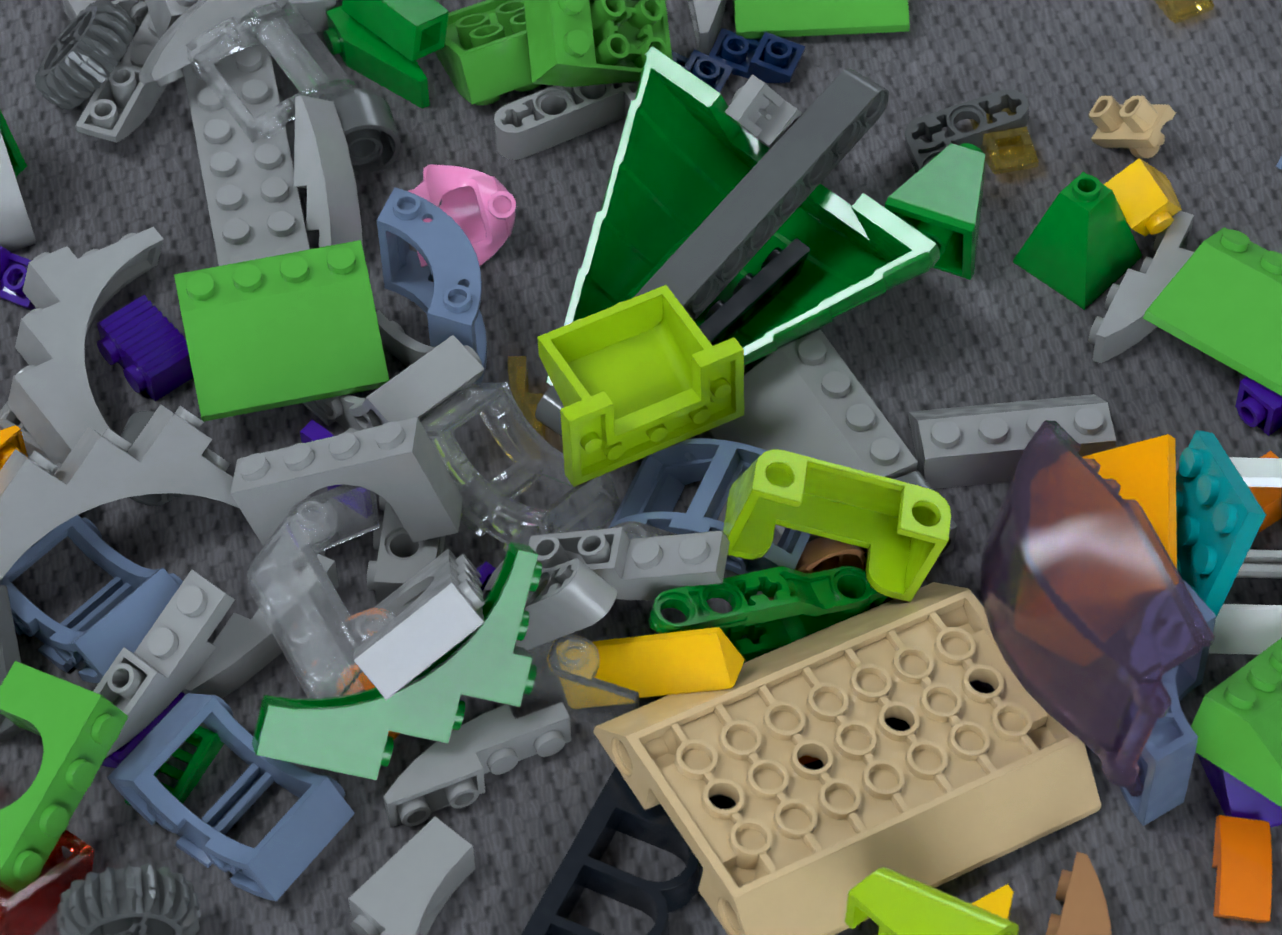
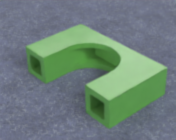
M15 661L0 686V714L16 726L40 735L43 742V759L34 782L17 801L0 809V887L25 898L40 875L61 834L67 828L72 815L92 784L112 745L118 739L120 731L129 716L101 694Z

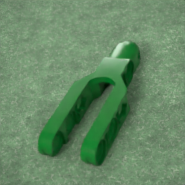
M778 566L723 578V583L685 586L664 591L655 598L649 624L650 628L659 634L720 627L745 659V663L879 606L888 596L878 593L870 585L866 578V569L862 570L854 566H843L807 574L788 567ZM757 591L763 592V594L756 595ZM773 596H774V599H773V600H768V598H767V597H773ZM712 598L724 599L732 606L733 610L728 613L715 612L708 606L707 600ZM666 608H675L683 612L687 620L682 623H672L664 619L660 611ZM742 635L748 636V638L741 639ZM759 639L758 644H753L751 641Z

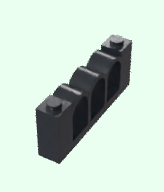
M615 767L521 935H603L567 920L585 888L638 909L650 916L655 926L646 935H669V913L687 905L697 893L701 864L662 805L658 804L645 810L617 767ZM714 797L709 798L715 807L731 809V804ZM616 831L674 854L682 859L686 868L680 875L668 881L654 882L625 872L600 860Z

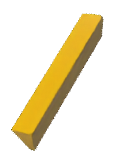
M720 627L558 645L556 649L568 695L575 704L730 689L735 685L745 660Z

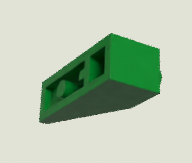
M342 6L326 11L328 30H325L323 35L331 55L340 54L347 67L422 109L430 106L428 80L416 60L412 62L344 12Z

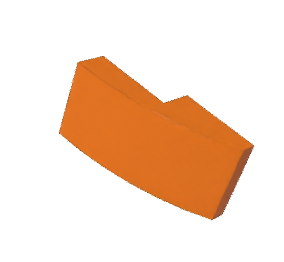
M1218 815L1216 816L1212 867L1217 868L1213 917L1260 923L1270 922L1272 898L1270 822Z

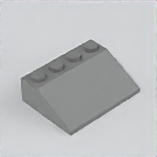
M821 330L778 348L777 351L773 352L745 374L744 416L708 430L713 439L748 444L767 451L772 449L786 450L891 479L917 471L918 461ZM775 525L776 530L782 536L786 527ZM811 534L808 542L820 536Z

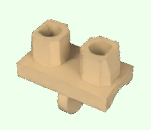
M1101 96L1089 113V118L1098 127L1091 140L1104 148H1129L1132 155L1137 158H1151L1158 152L1160 146L1164 144L1165 136L1160 132L1162 126L1167 121L1172 120L1176 112L1169 104L1151 105L1144 96H1132L1123 105H1120L1113 96Z

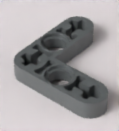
M1006 89L912 120L906 126L905 145L916 173L951 143L956 145L970 143L980 146L1022 131L1027 126L1029 120L1028 99L1017 90ZM1009 108V110L1012 113L1016 112V114L1009 116L1006 111H1002V109ZM986 114H989V121L992 120V123L987 124ZM963 119H972L979 124L978 128L972 132H961L956 129L955 125ZM944 127H947L948 138L945 137V131H942ZM926 135L927 139L932 140V142L924 143L918 137Z

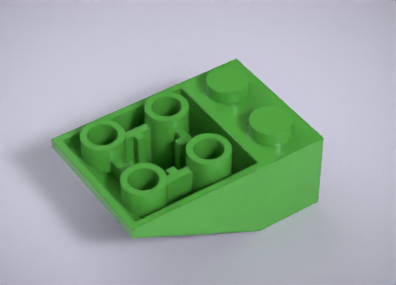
M524 0L533 84L580 87L640 81L646 60L645 54L651 46L672 59L666 0Z

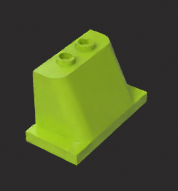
M667 285L627 301L619 302L610 308L585 318L577 319L568 325L537 337L539 357L564 408L560 409L564 471L573 487L744 416V349L735 337L712 346Z

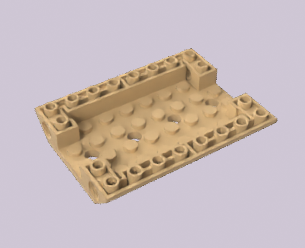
M936 582L919 588L911 602L895 598L743 663L736 683L730 689L668 695L594 727L593 732L643 808L647 810L661 804L702 865L703 872L698 891L728 935L838 934L850 928L845 923L848 891L879 868H889L936 888L1100 811L1102 806L1082 736L969 588ZM978 680L989 683L995 691L992 693H980L971 687L970 682ZM891 717L905 720L909 724L910 729L906 731L893 730L885 723V720ZM805 755L819 758L823 762L824 767L818 770L807 769L799 763L798 758ZM721 794L731 797L735 801L736 806L731 809H719L710 802L709 798L713 795Z

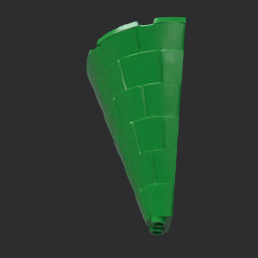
M653 46L645 54L646 60L636 98L630 102L602 208L595 215L582 268H579L564 326L577 319H582L610 308L619 302L627 301L625 297L674 244L689 233L694 232L770 150L769 147L744 131L739 123L725 113L729 106L721 93ZM819 184L694 322L698 327L705 322L704 317L709 309L720 299L727 302L733 296L735 287L745 275L751 273L755 276L760 272L764 260L775 248L779 247L784 250L796 238L809 247L810 252L800 275L733 336L744 349L745 366L777 351L778 347L832 322L833 318L884 295L887 290L928 272L940 259V251L935 242L866 194L862 193L852 206L825 186ZM547 375L545 382L551 387L553 384Z

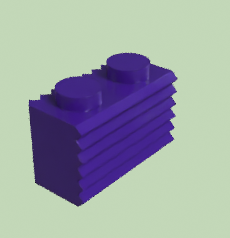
M145 295L138 297L97 322L100 334L97 346L101 355L110 365L118 362L124 368V376L135 392L140 393L144 390L154 401H157L193 378L185 337L173 326L172 322L168 321L167 317L163 316L161 311H158L156 306H153L152 302Z

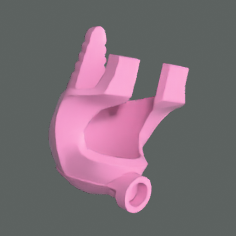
M430 164L423 168V181L415 189L408 191L442 209L461 227L475 250L479 266L491 258L511 235L515 222L516 201L513 195L494 176L492 177L483 172L464 167ZM426 218V219H424L423 221H424V222H431L432 219ZM417 251L421 267L428 266L422 255Z

